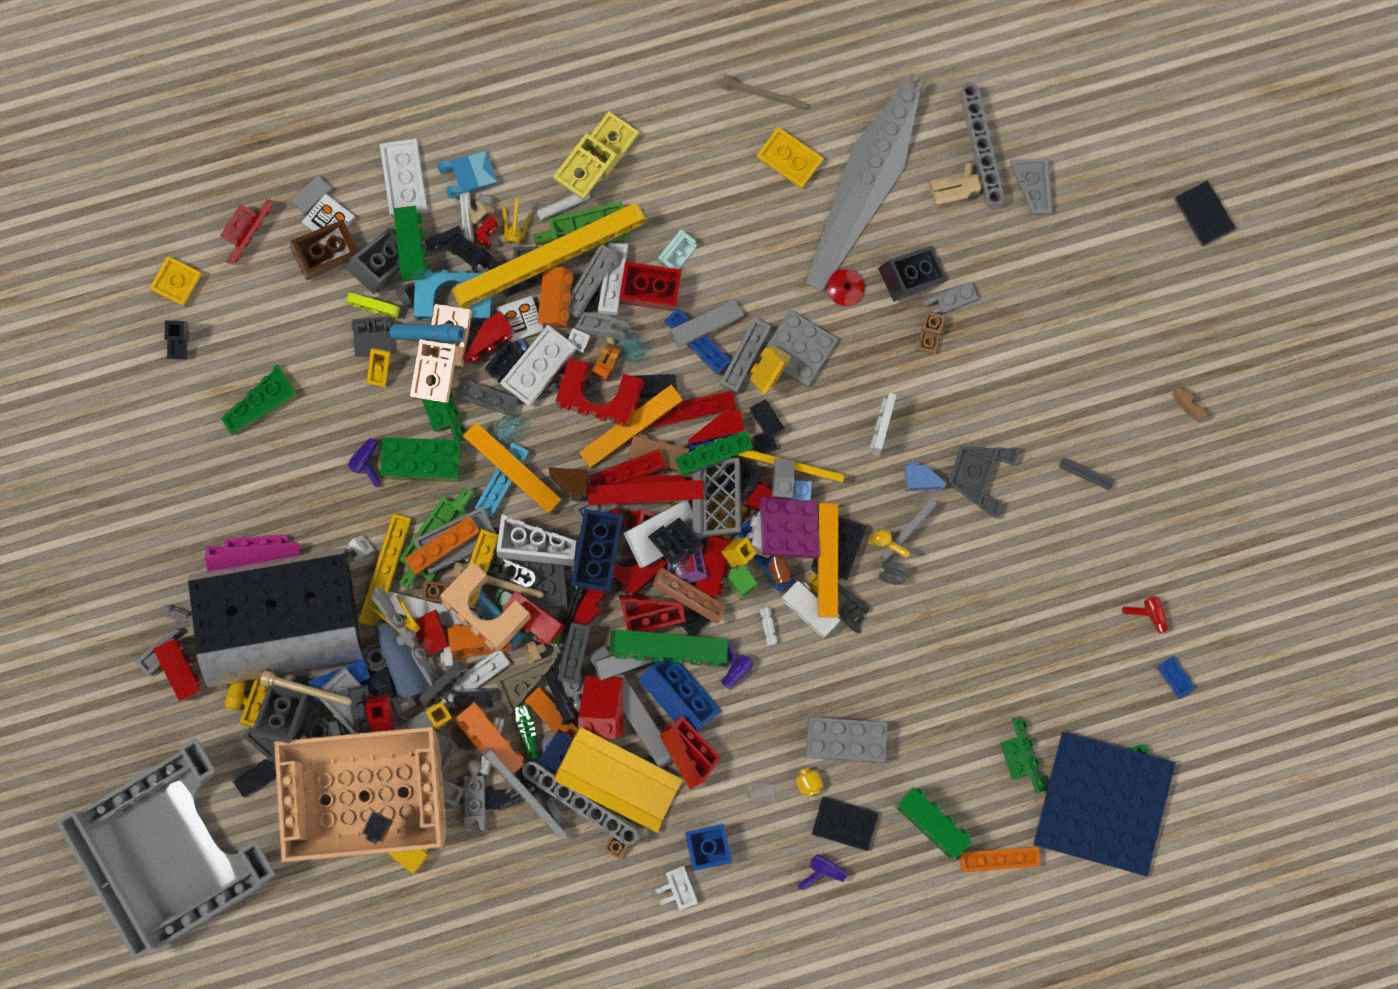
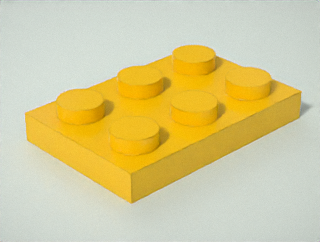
M779 127L776 128L756 155L758 160L800 189L805 186L824 159Z

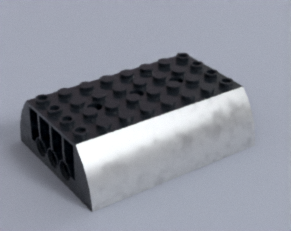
M346 547L191 574L188 578L196 655L203 678L208 687L261 678L264 670L280 675L363 660L349 553ZM308 594L316 595L313 602L305 601ZM269 601L277 602L276 607L273 609H267L266 605ZM230 608H237V613L234 616L227 615V611Z

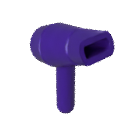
M369 438L352 455L347 465L351 471L358 474L365 469L373 485L380 487L381 481L369 463L378 443Z
M728 640L727 655L732 666L721 683L730 690L748 674L754 663L750 657L744 654L737 658L731 642Z
M816 854L810 862V868L815 872L800 882L798 888L800 890L806 889L823 875L844 882L848 873L825 856Z

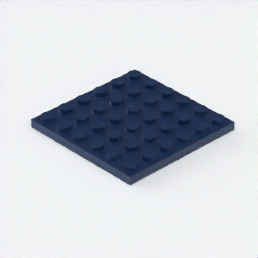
M1062 731L1033 845L1148 877L1176 762Z

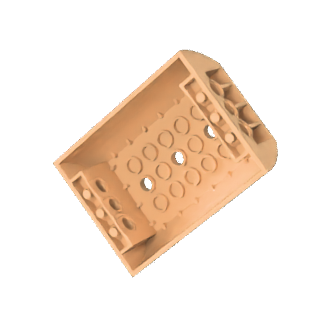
M433 727L292 740L290 743L274 742L282 862L443 847L446 838V815L442 761L438 737ZM402 787H407L409 790V795L406 798L399 796V790ZM363 791L370 793V799L367 802H362L360 799V794ZM325 794L331 797V802L327 806L321 803V798ZM372 811L394 820L384 842L377 841L374 844L365 839L367 835L362 834Z

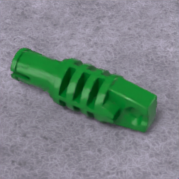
M518 706L515 708L516 724L520 742L524 743L526 759L539 758L535 743L537 735L529 706Z

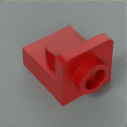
M493 216L476 230L477 241L482 246L486 245L488 248L492 244L487 236H492L498 230V221Z

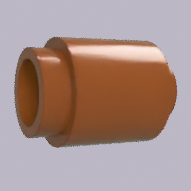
M782 556L771 558L768 566L776 585L790 582L792 575L787 559L782 558Z

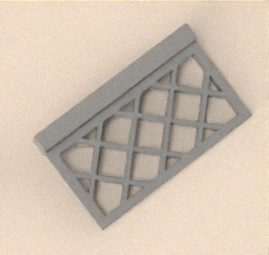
M725 459L693 471V480H703L704 500H693L694 535L698 539H706V536L741 533L740 459ZM729 464H735V470L728 475L724 469ZM716 466L718 471L710 477L707 474V467ZM723 472L728 478L720 486L714 480ZM732 480L735 483V488L729 494L724 488ZM714 483L719 488L711 496L708 493V487ZM721 491H724L728 496L720 504L715 498ZM732 498L735 501V507L729 512L724 506ZM714 501L719 506L711 514L708 512V506ZM723 509L728 515L720 522L715 516ZM733 517L735 519V528L727 529L724 525ZM713 519L719 523L714 530L708 531V524Z

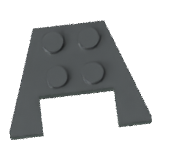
M960 447L948 484L991 517L997 519L1002 501L984 496V492L995 460L1014 466L1020 448Z

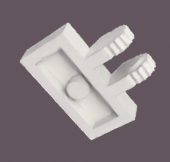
M684 866L665 873L669 884L655 889L656 894H660L671 888L674 895L661 899L659 901L660 905L676 900L680 911L698 904Z

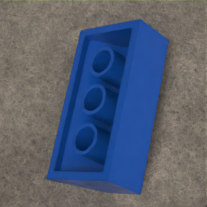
M671 660L657 662L638 679L672 720L683 716L697 732L721 712V709L682 664H672Z

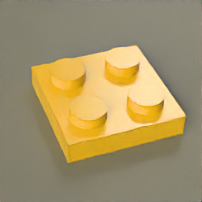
M167 256L149 289L184 307L202 274Z

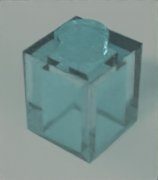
M636 331L626 335L624 339H618V344L627 363H637L643 359L645 350Z

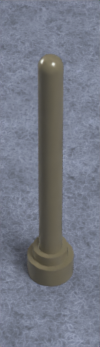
M724 74L720 88L724 90L734 88L797 108L806 109L808 107V104L804 101L734 81L730 75Z

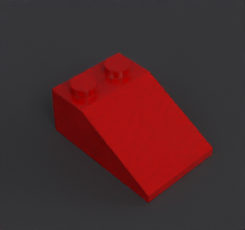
M585 676L578 717V730L582 727L601 738L616 739L623 736V677H608L600 680L598 676Z

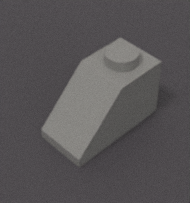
M774 459L771 497L791 499L793 498L794 460Z

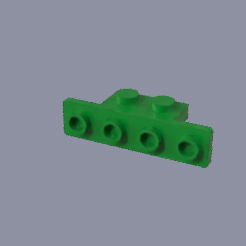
M432 375V376H431V379H432L433 385H435V384H436V377H435L434 375ZM451 391L448 403L421 398L434 432H439L449 426L454 440L466 441L463 435L467 431L462 424L460 412L455 406Z
M743 431L725 439H716L709 445H700L691 452L675 457V461L680 474L685 475L749 451L753 446L747 432Z
M1022 716L1012 718V723L1017 737L1000 743L1011 778L1015 780L1030 775L1035 793L1045 791L1046 782L1039 770V760L1033 752V742L1028 737L1026 731V721Z

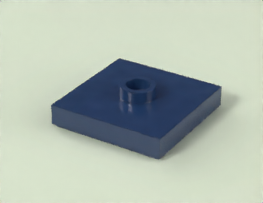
M558 729L538 763L557 774L574 738Z

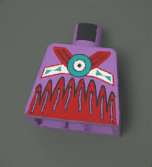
M702 549L674 565H671L667 560L668 568L665 570L688 584L707 578Z

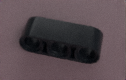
M674 374L633 375L634 377L641 378L644 382L640 398L655 397L670 385L677 391V376Z

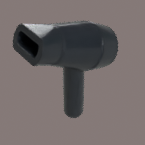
M522 767L516 772V778L533 796L538 792L537 785L528 779L524 781ZM514 789L500 798L506 809L524 801Z

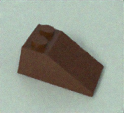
M344 220L293 239L290 245V249L306 281L328 272L351 259L359 252Z

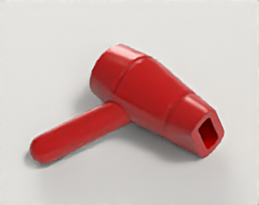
M1158 596L1147 598L1144 601L1145 608L1125 606L1121 610L1123 614L1149 616L1159 634L1168 631L1164 607Z

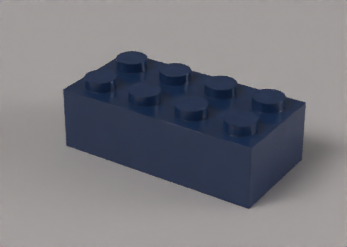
M584 509L571 588L610 595L623 515Z

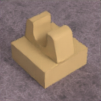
M476 201L478 210L476 211L474 207L469 208L470 220L474 224H483L495 211L484 202Z
M534 641L527 643L522 648L529 664L539 661L541 659L540 655L547 651L544 644L536 646Z

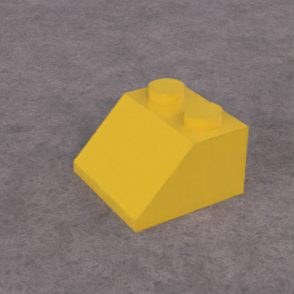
M771 345L769 348L765 347L760 355L762 360L759 364L756 363L750 371L752 373L750 380L764 394L774 387L792 356L775 345Z

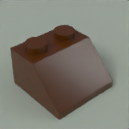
M549 467L550 479L567 498H571V501L582 502L583 499H587L588 470Z

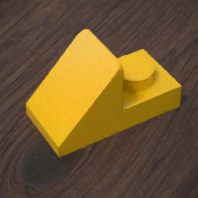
M371 348L367 384L386 387L388 370L392 362L390 351Z

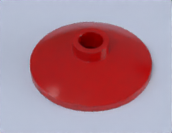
M841 269L833 273L829 278L827 291L831 300L836 304L852 306L863 297L865 285L862 277L857 272L850 269ZM848 283L850 289H845L844 284Z

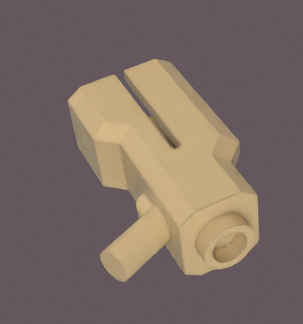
M965 164L964 175L960 176V178L949 180L946 177L929 181L930 194L934 196L932 197L934 208L966 202L969 196L980 193L981 189H983V183L977 174L971 175L972 164Z

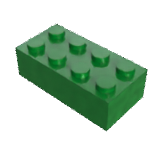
M382 437L380 475L382 479L459 482L460 440Z
M919 787L917 789L911 788L894 807L951 860L957 859L972 842L969 839L971 837L970 834L963 828L958 829L954 825L956 821L949 815L944 816L940 812L941 807L934 801L929 802L925 798L927 795Z

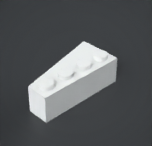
M501 515L497 544L498 558L574 566L577 552V542L575 540Z

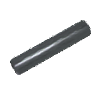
M1063 458L1059 464L1061 469L1104 489L1110 490L1113 486L1114 481L1066 458Z

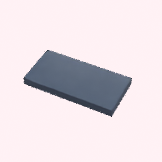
M390 624L376 625L374 629L399 699L402 700L421 695L430 685L411 654V647L406 644L400 646L397 643L396 637L400 634ZM417 637L413 638L417 643L415 646L420 647Z

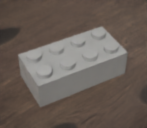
M809 717L807 720L805 758L883 764L885 762L887 723Z

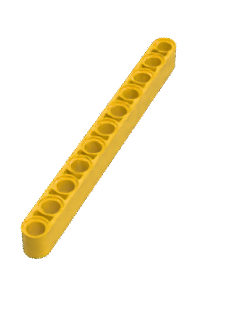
M638 203L631 204L454 287L452 293L459 307L466 308L640 227L647 219Z

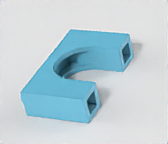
M440 270L439 272L425 271V279L415 280V321H432L435 300L443 288L450 285H460L487 271H478V273H469L466 270H460L458 273H451L449 270ZM492 296L471 305V310H473L472 322H484L491 317Z

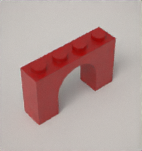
M569 358L555 400L560 405L559 408L566 411L574 409L583 416L591 414L596 416V419L604 422L607 419L614 421L613 424L621 427L625 425L630 426L644 385L643 380L623 373L616 396L606 404L595 405L588 402L584 396V385L590 366L586 362Z
M616 507L609 512L622 515ZM624 516L622 529L628 525V520ZM662 558L642 568L638 564L631 567H622L615 564L612 580H617L621 584L619 588L625 595H635L656 577L659 569H665L667 564Z

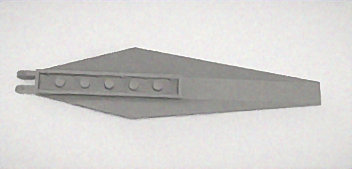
M913 73L909 74L905 85L901 86L852 147L806 280V284L820 291L824 290L829 278L836 272L904 170L920 94L919 91L925 80L920 78L915 90L909 88L910 83L914 79Z

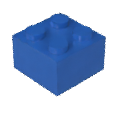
M724 824L685 832L693 872L732 863Z

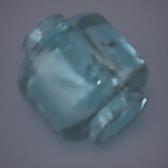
M505 415L493 425L494 431L492 433L502 444L504 442L509 444L521 434L519 428L521 423L514 416L510 418Z

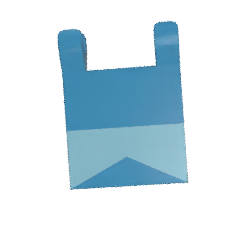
M486 151L438 163V169L441 174L453 169L458 186L447 187V195L450 199L462 193L497 184Z

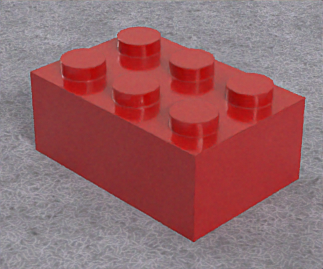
M625 261L620 304L675 311L682 269Z

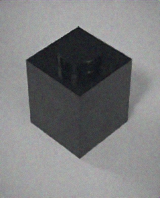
M389 668L371 673L370 691L374 696L390 694V699L397 697V691Z
M372 811L362 834L367 835L365 839L374 844L377 841L384 842L394 820Z

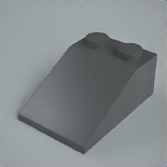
M390 228L355 254L347 267V270L373 295L400 271L397 236Z
M277 685L268 687L251 735L290 743L304 719L309 705L308 694Z

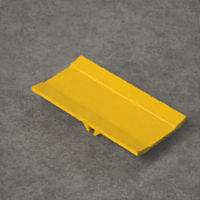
M580 727L557 771L554 781L658 833L663 818L683 779Z

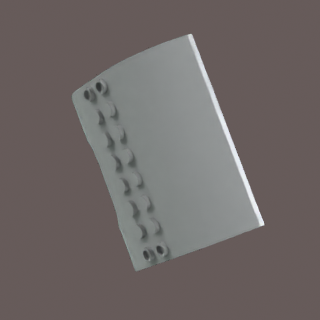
M197 738L180 746V752L79 812L72 811L56 821L134 960L142 958L186 935L242 901L276 875L256 840L238 850L239 853L227 854L218 847L196 807V796L199 789L216 773V770Z

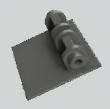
M390 316L353 319L352 330L355 357L370 356L371 348L390 351L393 354V344L390 336Z

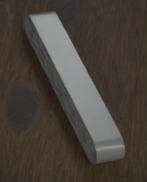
M968 82L963 86L960 93L961 104L978 177L981 178L983 183V189L981 190L984 202L989 209H996L1000 206L1004 194L979 88L975 83ZM970 90L974 95L968 96L965 91ZM975 108L978 113H971L969 109ZM978 125L982 130L976 131L973 126ZM983 143L985 144L986 148L981 149L978 147L977 144ZM981 161H988L990 166H984ZM991 178L994 180V183L989 184L985 179ZM990 196H996L998 198V201H992L990 199Z
M603 645L588 655L595 669L594 660L608 656L609 652ZM623 674L611 676L623 677V713L657 766L662 768L673 759L659 736L661 734Z
M538 760L530 761L523 766L522 773L528 780L623 844L631 845L640 839V829L615 811L569 789V795L564 796L562 794V787L564 785L554 781L556 774L539 764ZM531 765L537 768L535 775L530 772ZM547 776H551L553 779L551 786L546 783ZM579 797L585 800V807L579 806ZM595 808L601 810V818H597L594 815ZM611 819H614V820L617 821V823H618V828H617V829H613V828L611 827V825H610ZM627 830L634 833L633 840L627 838Z

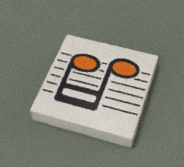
M325 194L304 218L302 224L312 232L340 220H344L348 227L355 219V216Z
M532 296L496 308L497 313L501 311L516 332L510 340L513 343L519 339H526L540 334L544 330L543 326L538 323V312Z

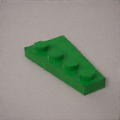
M278 364L268 376L265 375L260 380L261 382L247 393V396L241 402L238 401L221 418L231 436L297 397L296 392Z

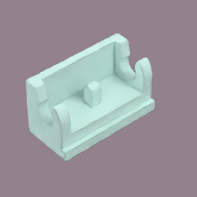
M680 230L658 257V264L662 267L680 269L696 249V241L683 230Z

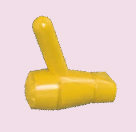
M880 529L873 532L868 540L871 546H886L903 557L910 555L908 550L891 541L892 536L887 530Z
M246 681L230 684L225 698V707L227 709L238 711L242 704L246 706L248 700L244 695Z

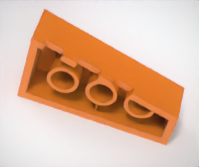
M475 702L456 717L455 722L480 752L484 748L491 749L513 774L524 766L522 762L524 758L518 751L514 752L510 746L512 744L505 736L502 737L499 734L498 727L493 721L490 722L487 719L484 710L477 706Z

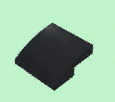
M735 456L734 458L740 459L741 502L744 503L765 474V471L760 467L750 464L745 459ZM729 464L725 469L728 475L735 470V464ZM722 473L717 483L721 486L728 477ZM731 480L724 489L730 494L735 488V483Z
M677 518L666 527L661 526L648 536V539L671 565L687 559L703 548L702 542L680 518Z

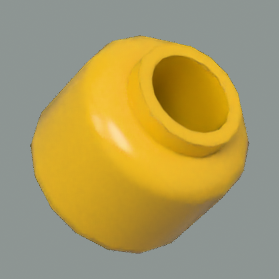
M810 767L800 770V775L795 778L800 794L810 797L821 793L820 789L823 788L824 784L819 771L811 770Z

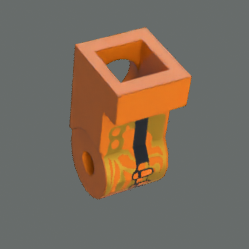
M607 343L598 361L593 366L591 374L607 382L617 364L622 349Z

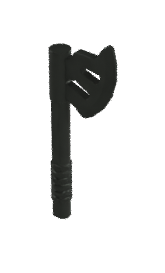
M815 565L812 571L818 576V566ZM838 583V592L851 602L848 605L842 606L844 621L850 629L860 634L859 625L864 619L863 613L866 614L870 607ZM858 607L855 612L848 613L853 608ZM858 616V619L852 623L851 620Z

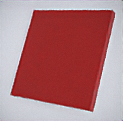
M433 610L415 620L420 627L415 634L419 646L424 650L426 657L449 646L437 610Z

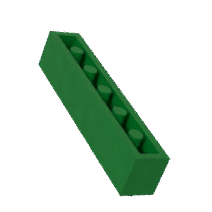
M617 629L610 631L609 655H615V659H627V656L634 657L636 661H646V658H653V662L671 660L672 664H683V661L690 662V665L694 666L709 663V667H720V664L727 663L728 639Z

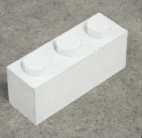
M797 581L784 594L781 600L824 639L840 622V619L838 617H817V595L814 596L810 592L811 588L805 582L800 583Z

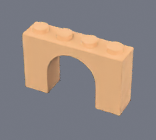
M472 562L440 595L443 601L441 604L448 611L452 609L457 613L455 617L462 624L465 622L471 626L470 631L475 636L481 635L485 639L484 643L491 650L495 648L499 652L530 620L531 616L515 600L502 615L494 620L485 621L476 618L470 612V602L474 594L489 579L487 574Z

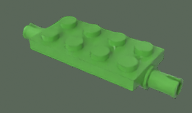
M617 202L549 218L550 231L533 234L535 245L549 243L623 209L622 202ZM630 232L607 241L603 245H607L609 242L615 243L631 239Z
M463 487L455 501L451 502L441 497L413 539L468 514L464 507L474 493ZM413 540L399 559L400 562L408 566V570L401 581H399V584L405 586L408 590L418 575L433 581L439 572L437 571L429 575L426 568L415 576L404 559L418 550Z

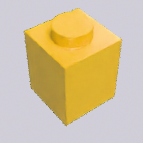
M747 537L733 540L722 551L731 567L746 564L757 553Z
M442 701L425 711L436 730L454 720Z

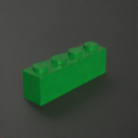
M416 205L394 208L402 281L425 279V271H428L427 260H423V255H426L425 244L421 243V240L425 239L423 228H420L419 225L423 223L422 214L417 212Z

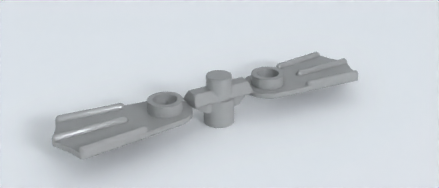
M384 588L373 589L371 598L390 624L400 630V635L396 637L397 643L400 646L406 644L411 647V654L431 686L441 677V674L432 662L427 659L424 650L421 647L415 646L417 644L413 639L416 637L413 630L408 631L405 626H402V617L395 611L394 605Z

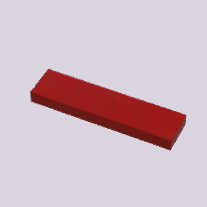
M658 448L593 473L588 477L592 486L617 485L663 469L667 465Z

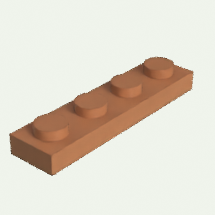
M663 568L658 570L652 586L716 624L722 620L726 608L725 605Z

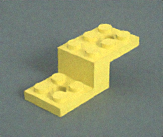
M608 111L592 134L586 133L555 173L553 179L584 200L602 176L607 178L637 138L639 131ZM610 133H616L618 135V139L616 141H610L608 139V135ZM577 170H583L585 175L582 178H576L574 173Z

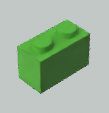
M737 565L729 571L727 583L740 600L756 589L757 582L744 565L741 567Z

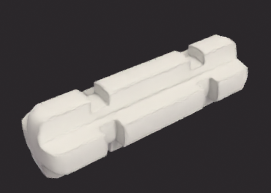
M769 607L761 608L760 614L763 617L762 624L764 633L767 635V645H774L777 643V638L774 635L773 619L770 617L772 615Z

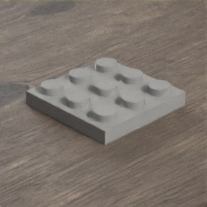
M789 310L766 347L769 348L771 345H775L792 356L783 373L809 387L838 339Z

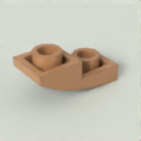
M926 312L916 351L935 355L945 316Z
M1177 387L1172 393L1174 399L1190 417L1200 423L1207 412L1199 404L1191 403L1194 396L1191 395L1188 389Z
M424 581L422 600L442 603L440 595L452 583Z
M625 816L623 817L639 829L642 826ZM627 830V838L633 840L634 833ZM611 836L603 850L620 860L629 845L623 844Z

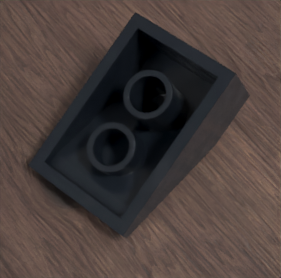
M932 246L890 259L878 268L893 302L912 296L947 280Z

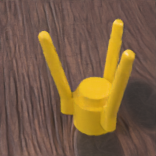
M518 197L515 198L513 225L509 227V230L506 207H502L504 238L510 244H521V240H525V234L532 214L529 213L521 232V228L517 227Z
M396 595L399 604L407 616L403 620L402 626H405L408 631L413 630L416 633L420 627L412 618L400 595ZM373 608V611L390 624L382 612Z

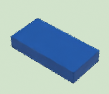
M1173 656L1156 667L1178 699L1195 689V686Z

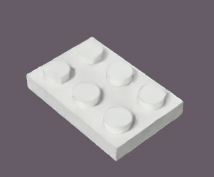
M889 393L887 398H883L879 410L882 416H878L874 429L878 432L873 435L869 447L873 449L871 455L879 457L896 394Z

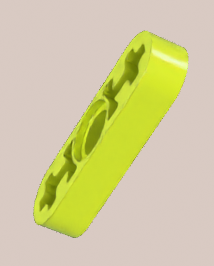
M348 293L345 303L350 306L390 316L391 318H398L400 308L395 305L355 293Z

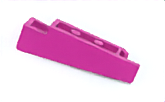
M285 535L226 538L224 546H206L207 571L298 556L300 555V548L298 542H289L288 537Z

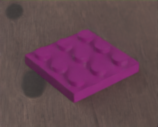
M776 498L760 499L762 555L815 559L820 557L817 501Z

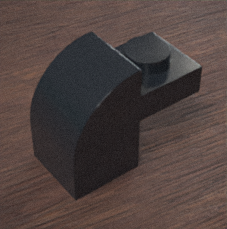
M165 320L164 340H167V359H187L189 340L187 321Z

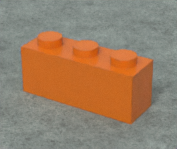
M552 267L543 271L538 314L539 324L545 327L547 325L550 327H567L569 302L571 301V284L573 283V272L564 267Z

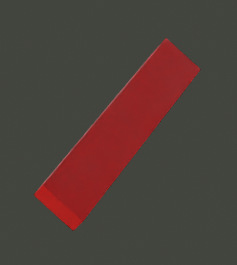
M732 390L683 401L643 431L724 413V410L735 408L736 410Z
M703 480L587 486L588 506L704 500Z

